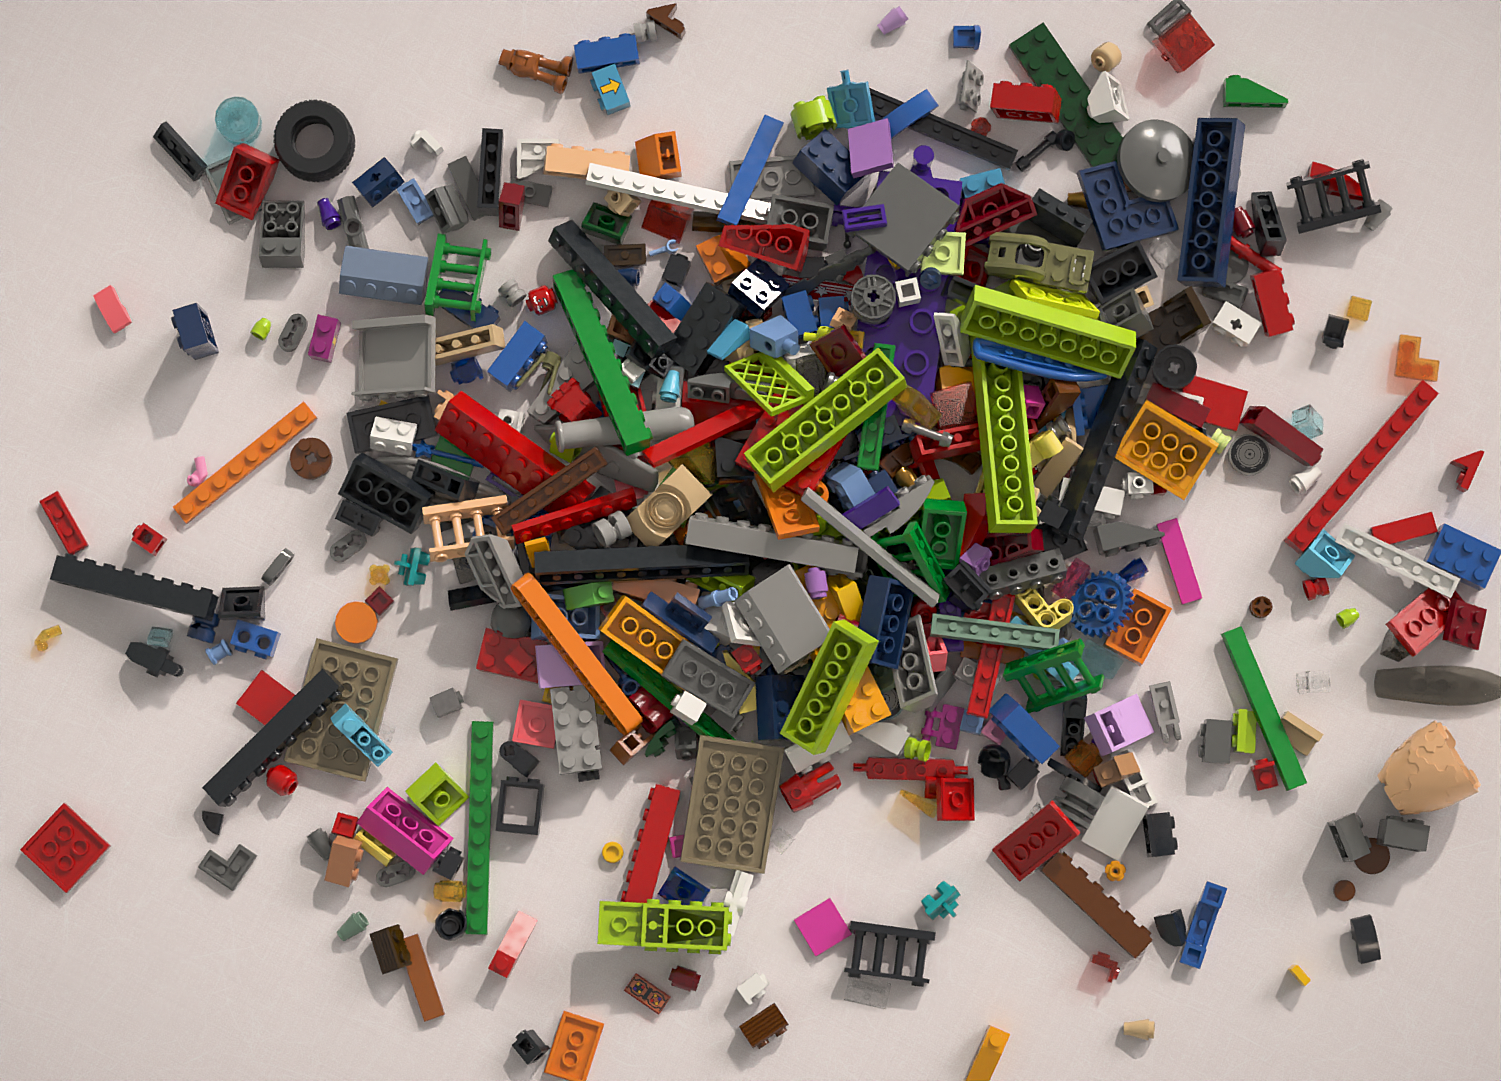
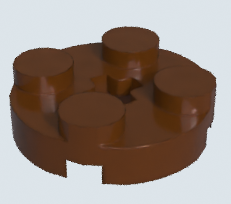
M303 438L292 448L290 462L292 469L297 475L307 480H315L329 472L333 457L329 447L318 438ZM314 453L317 461L308 464L306 456Z

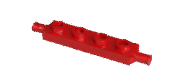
M868 757L866 763H853V772H866L868 779L925 781L926 776L954 778L955 774L968 775V766H955L953 759L929 758L927 761H921L918 758Z

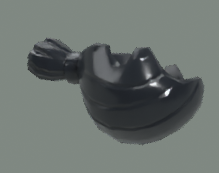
M986 745L981 749L978 756L981 773L986 777L997 779L999 790L1011 789V784L1006 779V774L1011 764L1009 752L1001 745Z

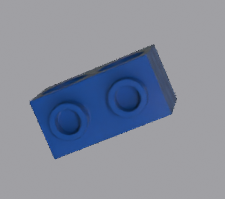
M237 620L230 644L235 646L234 650L247 653V650L254 651V656L267 659V656L274 657L281 633ZM243 632H248L250 635V639L246 643L240 641V635ZM264 638H268L270 641L267 649H261L260 642Z

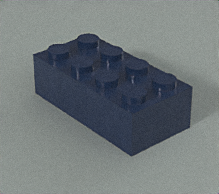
M869 575L858 626L859 629L879 641L868 664L897 670L914 592L898 580Z

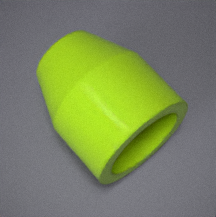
M262 317L254 324L250 333L256 338L265 341L270 332L271 322Z
M1355 608L1344 609L1336 614L1337 622L1343 629L1354 624L1359 618V613Z

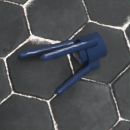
M604 654L607 661L620 676L618 687L624 695L634 694L640 684L631 676L625 675L618 665Z

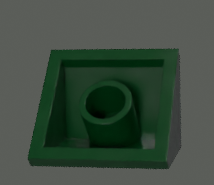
M593 202L581 224V229L588 235L621 245L629 228L632 215L629 217L614 213L607 206Z

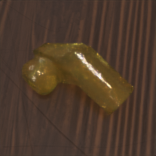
M56 625L41 631L34 641L38 651L41 652L48 649L47 641L62 634L60 626Z

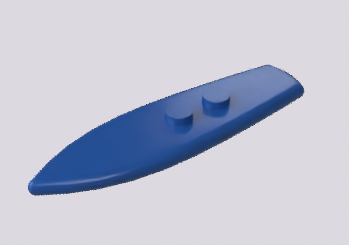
M975 338L972 345L973 353L979 360L1042 377L1064 381L1087 382L1105 379L1108 376L982 338Z

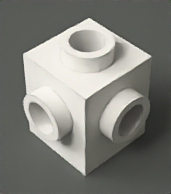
M1130 469V472L1126 473L1124 478L1121 479V490L1125 491V496H1131L1133 500L1144 499V496H1150L1154 493L1153 481L1134 469Z

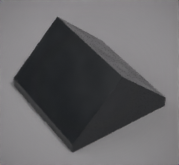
M264 586L222 588L218 618L223 621L265 619Z

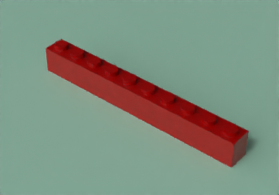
M1424 380L1419 382L1283 541L1298 554L1302 553L1439 393Z

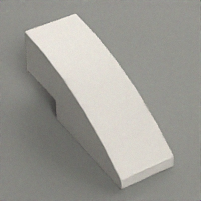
M1129 744L1110 753L1112 758L1121 754L1133 753L1141 772L1123 779V784L1130 796L1149 805V808L1156 806L1158 802L1131 745Z

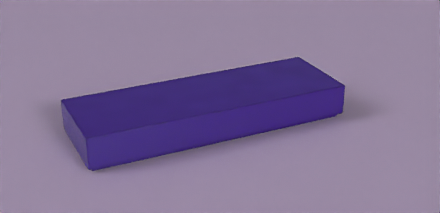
M887 486L842 515L856 527L862 529L898 507L900 501Z

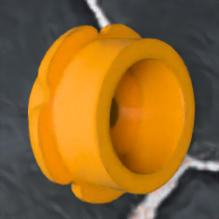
M1111 861L1110 864L1106 865L1105 873L1110 881H1121L1124 878V873H1126V868L1119 861Z

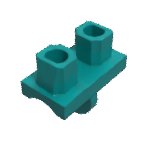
M410 548L409 558L407 554H402L401 561H394V565L399 566L398 574L404 576L405 573L403 585L425 584L426 574L417 572L418 564L428 566L430 554L422 552L421 548Z
M942 881L936 887V890L941 894L936 901L930 894L921 900L926 909L925 912L932 921L938 915L944 919L950 914L954 918L957 915L953 910L959 905L955 900L961 894L954 885L950 886L945 881Z

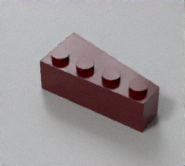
M1033 529L1030 533H987L981 546L987 547L992 552L989 566L1044 551L1042 529Z

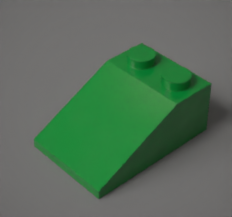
M926 498L920 508L919 526L941 569H954L959 564L967 516L964 501Z

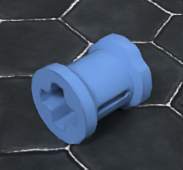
M224 638L216 646L205 649L213 665L218 664L217 661L227 655H233L230 646Z

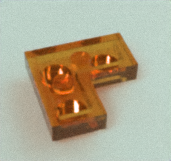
M1400 334L1394 377L1437 382L1440 361L1419 358L1421 337Z

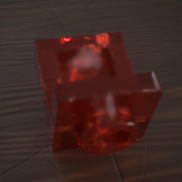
M1099 951L1097 955L1092 954L1089 962L1109 968L1106 981L1112 983L1113 979L1116 980L1120 968L1117 967L1118 962L1110 960L1111 955Z

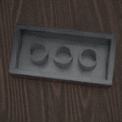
M706 282L676 328L674 335L677 338L671 350L664 354L691 374L703 376L715 358L708 354L707 350L733 320L740 319L747 306L715 284Z
M362 452L354 458L338 495L412 534L419 528L423 520L422 507L430 505L436 492Z

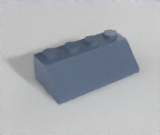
M345 246L340 271L339 294L422 305L426 296L428 257Z

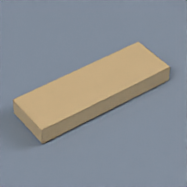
M1065 437L1061 443L1064 448L1049 459L1033 481L1034 486L1039 488V492L1046 497L1052 494L1083 451L1082 446L1068 437Z

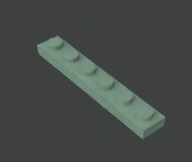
M933 613L930 636L1047 650L1058 646L1060 629Z

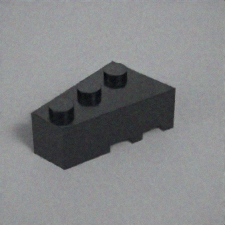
M723 437L710 441L713 482L755 479L754 472L737 465L735 462L745 444Z

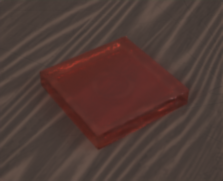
M971 381L930 392L939 431L978 423L976 398Z

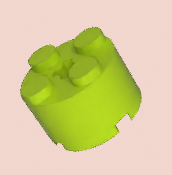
M817 96L812 101L806 103L805 101H799L793 105L794 109L791 111L790 116L798 139L801 140V137H805L806 140H812L824 129L829 130L832 128L834 131L837 128V122L830 101L826 100L825 96Z

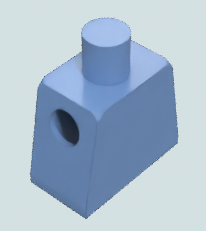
M779 315L750 328V347L773 358H778L787 353L796 355L800 350L798 330L782 315Z

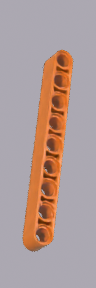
M526 573L510 586L511 591L617 730L623 735H628L642 723V717L536 578L532 574Z

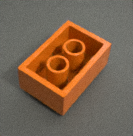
M1134 588L1131 591L1134 596L1130 598L1134 601V604L1129 606L1133 612L1126 614L1129 620L1123 619L1124 627L1118 625L1117 633L1113 630L1110 631V636H1107L1103 647L1141 666L1172 608Z

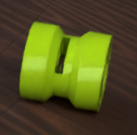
M908 737L904 746L905 758L913 759L916 757L921 761H927L931 753V742L927 740L918 741L916 738Z

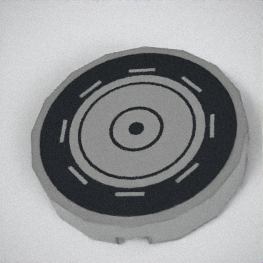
M1243 434L1237 437L1231 443L1228 450V460L1232 468L1245 476L1256 475L1262 472L1267 467L1271 458L1267 442L1261 436L1255 434Z

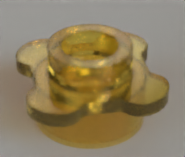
M373 564L370 566L371 578L369 582L372 585L377 583L388 585L390 583V578L388 577L390 567L387 564L383 566Z

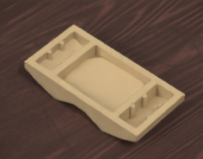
M682 464L626 518L632 532L646 547L659 546L712 494Z

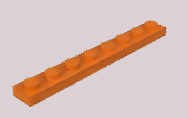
M303 401L174 505L173 508L184 522L188 524L318 418Z

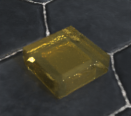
M1351 296L1346 317L1367 322L1372 300Z

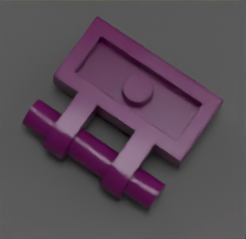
M943 704L942 712L936 711V707L932 712L925 710L924 716H926L924 728H921V741H930L931 737H936L935 746L956 750L964 708ZM934 718L940 719L938 731L932 730Z

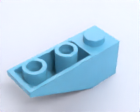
M346 703L330 718L334 726L377 767L393 753Z

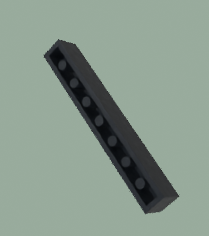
M573 220L554 227L548 242L614 315L617 321L637 341L642 349L652 359L670 351L677 337Z
M65 553L64 557L56 556L50 580L56 583L208 621L213 620L219 597L214 595L211 589L201 587L200 590L193 589L194 585L181 582V585H176L174 580L162 577L160 581L154 579L155 576L148 573H142V576L136 575L134 570L123 568L122 571L116 570V566L104 563L103 566L96 565L97 561L84 558L83 562L77 560V556Z
M322 668L202 788L218 806H231L237 800L236 796L241 791L244 792L252 785L251 782L256 777L263 775L267 770L266 767L271 762L277 761L282 756L281 752L286 747L292 746L297 741L296 737L301 732H306L312 726L311 722L316 717H321L325 714L327 707L332 702L334 703L341 698L342 692L345 690L343 685L330 671Z

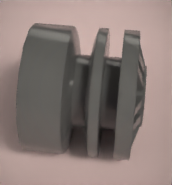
M867 275L860 278L853 287L850 299L851 310L854 316L865 324H880L891 316L895 306L896 294L892 283L885 277ZM872 294H876V298H878L875 302H871V298H869Z
M1066 776L1059 788L1066 797L1064 799L1055 796L1054 800L1061 804L1059 808L1075 827H1082L1088 830L1090 824L1084 821L1083 817L1093 820L1094 816L1087 811L1088 808L1099 810L1105 797L1088 786Z

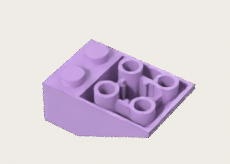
M603 641L585 642L605 668L604 653L602 652L604 649ZM553 645L535 646L539 688L583 685Z
M1137 694L1084 717L1101 756L1112 753L1154 733Z

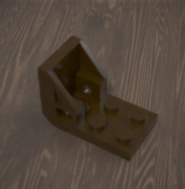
M1190 286L1164 302L1161 307L1149 312L1148 314L1154 329L1136 339H1145L1157 347L1156 356L1164 347L1174 344L1180 345L1204 332L1212 322L1193 287Z

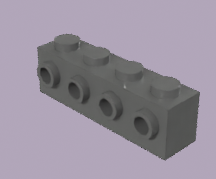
M1059 548L989 566L986 571L980 574V578L993 591L984 600H997L1003 595H1016L1023 590L1030 588L1033 590L1039 589L1049 583L1058 584L1066 579L1067 569Z

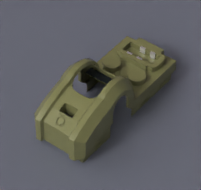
M995 232L990 235L988 259L983 269L988 276L1000 277V279L1012 280L1018 276L1033 279V282L1038 285L1048 286L1049 288H1059L1075 293H1087L1094 251L1048 243L1044 238L1034 235ZM1021 244L1041 247L1038 267L1017 264ZM999 249H1005L1004 257H998Z

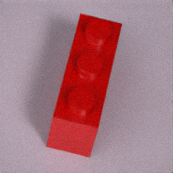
M1271 269L1250 275L1265 336L1271 337L1292 331V325H1295L1293 314L1289 313L1287 305L1290 304L1287 292L1284 293L1282 285L1285 282L1282 272H1279L1278 269Z

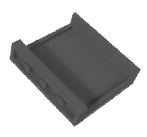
M897 163L863 205V207L884 204L887 226L847 232V234L852 238L855 236L860 238L905 271V276L909 277L912 272L916 273L923 257H928L932 253L935 242L937 240L941 241L947 233L946 228L950 224H955L960 216L958 214L959 205L903 165ZM881 211L857 214L855 217L881 214ZM882 219L871 220V221H865V222H858V223H851V224H848V225L860 224V223H866V222H873V221H880V220H882Z

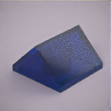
M675 866L659 890L658 895L667 901L680 900L681 905H690V901L703 902L711 890Z

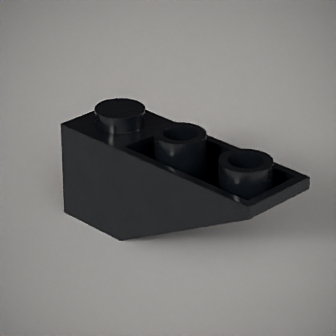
M1087 694L1063 702L1060 756H1082Z

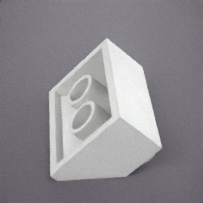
M840 721L825 753L813 755L797 744L785 749L784 752L796 774L801 772L804 775L813 770L812 765L817 762L822 765L831 760L830 755L838 751L840 755L849 750V745L852 744V741L842 721Z

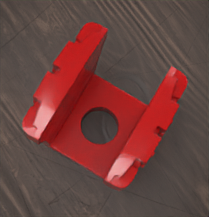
M571 378L567 383L564 382L559 387L560 389H556L551 395L552 398L547 401V405L552 410L561 413L558 418L563 423L595 419L602 415V412L593 403L591 396L586 391L583 392L580 383L575 378Z

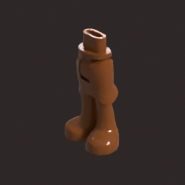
M503 49L498 64L506 66L507 70L520 78L527 77L535 81H542L553 86L554 92L563 94L568 83L567 77H570L572 71L573 57L565 56L561 61L544 58V55L526 50L512 49V51ZM539 67L549 69L561 75L556 76L539 71Z

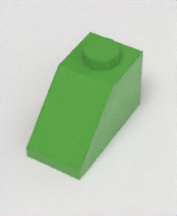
M596 582L563 589L566 611L603 606L614 602L611 582Z

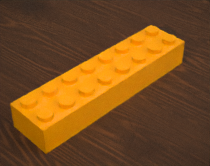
M806 565L794 571L805 590L804 574L808 573V569L817 566ZM828 587L827 597L811 600L830 629L841 611ZM820 648L810 655L813 663ZM868 666L841 719L848 735L892 715Z

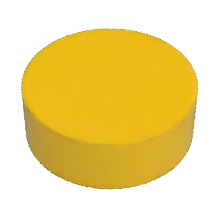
M609 842L604 845L602 856L607 862L616 863L623 857V848L619 843Z

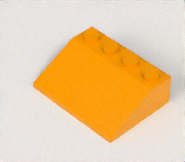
M1146 400L1122 438L1115 458L1185 500L1219 443Z

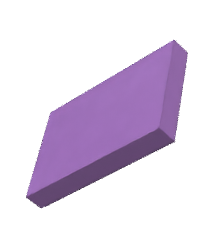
M888 118L848 129L853 178L894 168Z

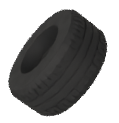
M317 99L304 100V102L301 101L298 104H294V106H290L280 116V120L277 121L276 129L274 130L275 134L273 135L274 148L283 166L293 176L307 182H324L325 180L328 181L331 178H335V176H338L349 166V162H351L355 152V135L350 122L336 106L326 101H318ZM312 124L326 125L334 136L333 145L330 150L319 158L310 159L300 155L295 143L301 130Z

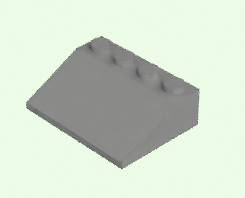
M790 564L734 601L778 674L793 668L818 650L829 632V627Z

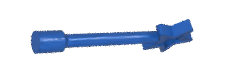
M421 440L420 444L412 445V450L416 451L415 457L424 455L431 458V454L484 468L483 465L474 459L434 450L435 445H427L424 440Z

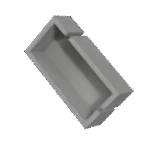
M584 685L573 686L574 690L570 691L569 687L550 689L560 775L602 770L600 749L596 750L595 748L600 747L595 701Z

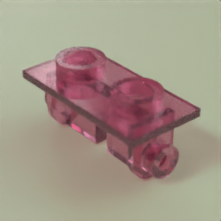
M1076 557L1067 569L1066 579L1055 584L1050 591L1058 595L1060 599L1070 600L1078 589L1075 585L1077 583L1081 585L1087 576L1091 574L1090 566Z

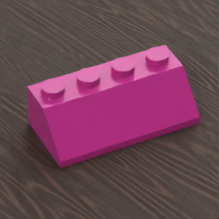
M388 787L366 807L357 822L359 826L422 875L434 865L442 852L445 851L454 839Z

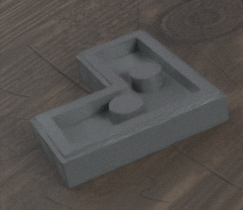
M241 844L236 847L228 861L214 851L209 850L198 868L234 891L258 855Z

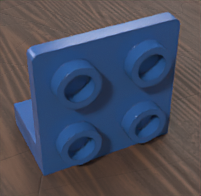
M1108 384L1080 388L1081 393L1073 404L1077 436L1085 435V429H1091Z

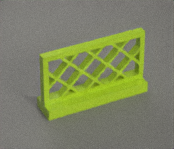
M758 352L724 366V371L771 417L801 404L806 405L814 398V387L781 356L773 358ZM759 360L762 366L754 365L751 363ZM744 369L745 372H735L734 370ZM748 371H758L760 373L759 375L749 374ZM763 372L771 373L774 377L763 376ZM745 380H753L757 382L756 384H751L745 382ZM760 382H767L772 384L771 386L760 385ZM775 384H782L786 388H779L774 386ZM757 391L769 392V393H768V396H766V395H759V394L757 393ZM772 393L783 394V398L774 397ZM787 395L795 396L796 399H788L786 397ZM769 402L778 403L780 405L772 408L769 405Z

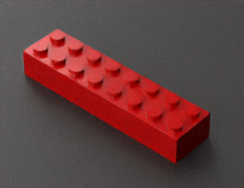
M460 391L448 401L434 430L523 495L566 467L562 462L463 391ZM585 480L546 506L544 510L552 513L589 501L596 487Z

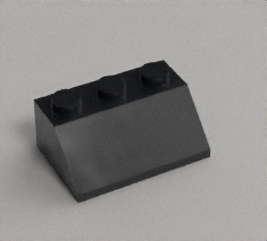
M1039 188L1032 198L1037 215L1028 220L1077 248L1092 225L1093 220Z
M1137 240L1092 263L1088 288L1098 302L1103 305L1133 287L1135 289L1158 276L1140 241Z

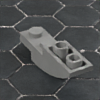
M925 475L920 476L914 481L915 484L909 488L903 487L896 492V497L900 501V505L862 528L864 533L871 537L886 527L891 534L906 523L918 511L930 493L934 484L930 475L926 477Z

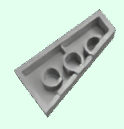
M574 344L560 364L551 394H547L550 383L549 379L527 410L528 414L541 424H549L561 414L552 410L547 405V401L552 398L551 395L556 389L559 390V387L564 382L567 383L571 378H575L580 383L583 392L595 385L578 344Z

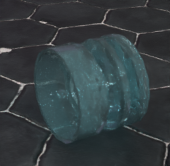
M235 96L228 98L216 110L215 122L217 129L228 142L234 145L241 143L250 144L258 138L262 131L260 113L253 103L244 97ZM242 119L245 124H240L238 127L235 122Z

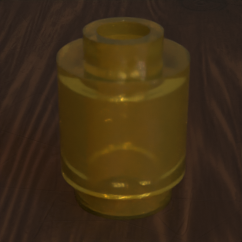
M441 880L434 885V898L440 902H461L466 897V886L463 885L462 881Z

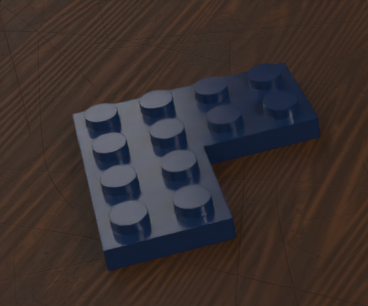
M1116 161L1079 170L1076 173L1102 251L1179 230L1170 201L1153 202L1141 197L1129 200Z

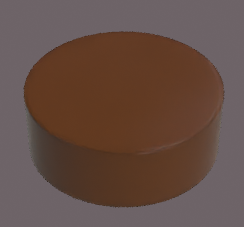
M1340 880L1333 887V894L1340 901L1351 900L1356 892L1354 884L1348 880Z

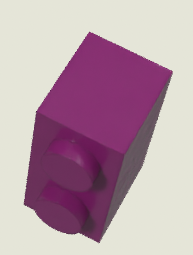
M317 315L308 351V356L311 359L332 363L341 322L338 319Z

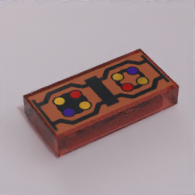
M635 973L624 989L625 992L658 1015L671 998V996L637 973Z

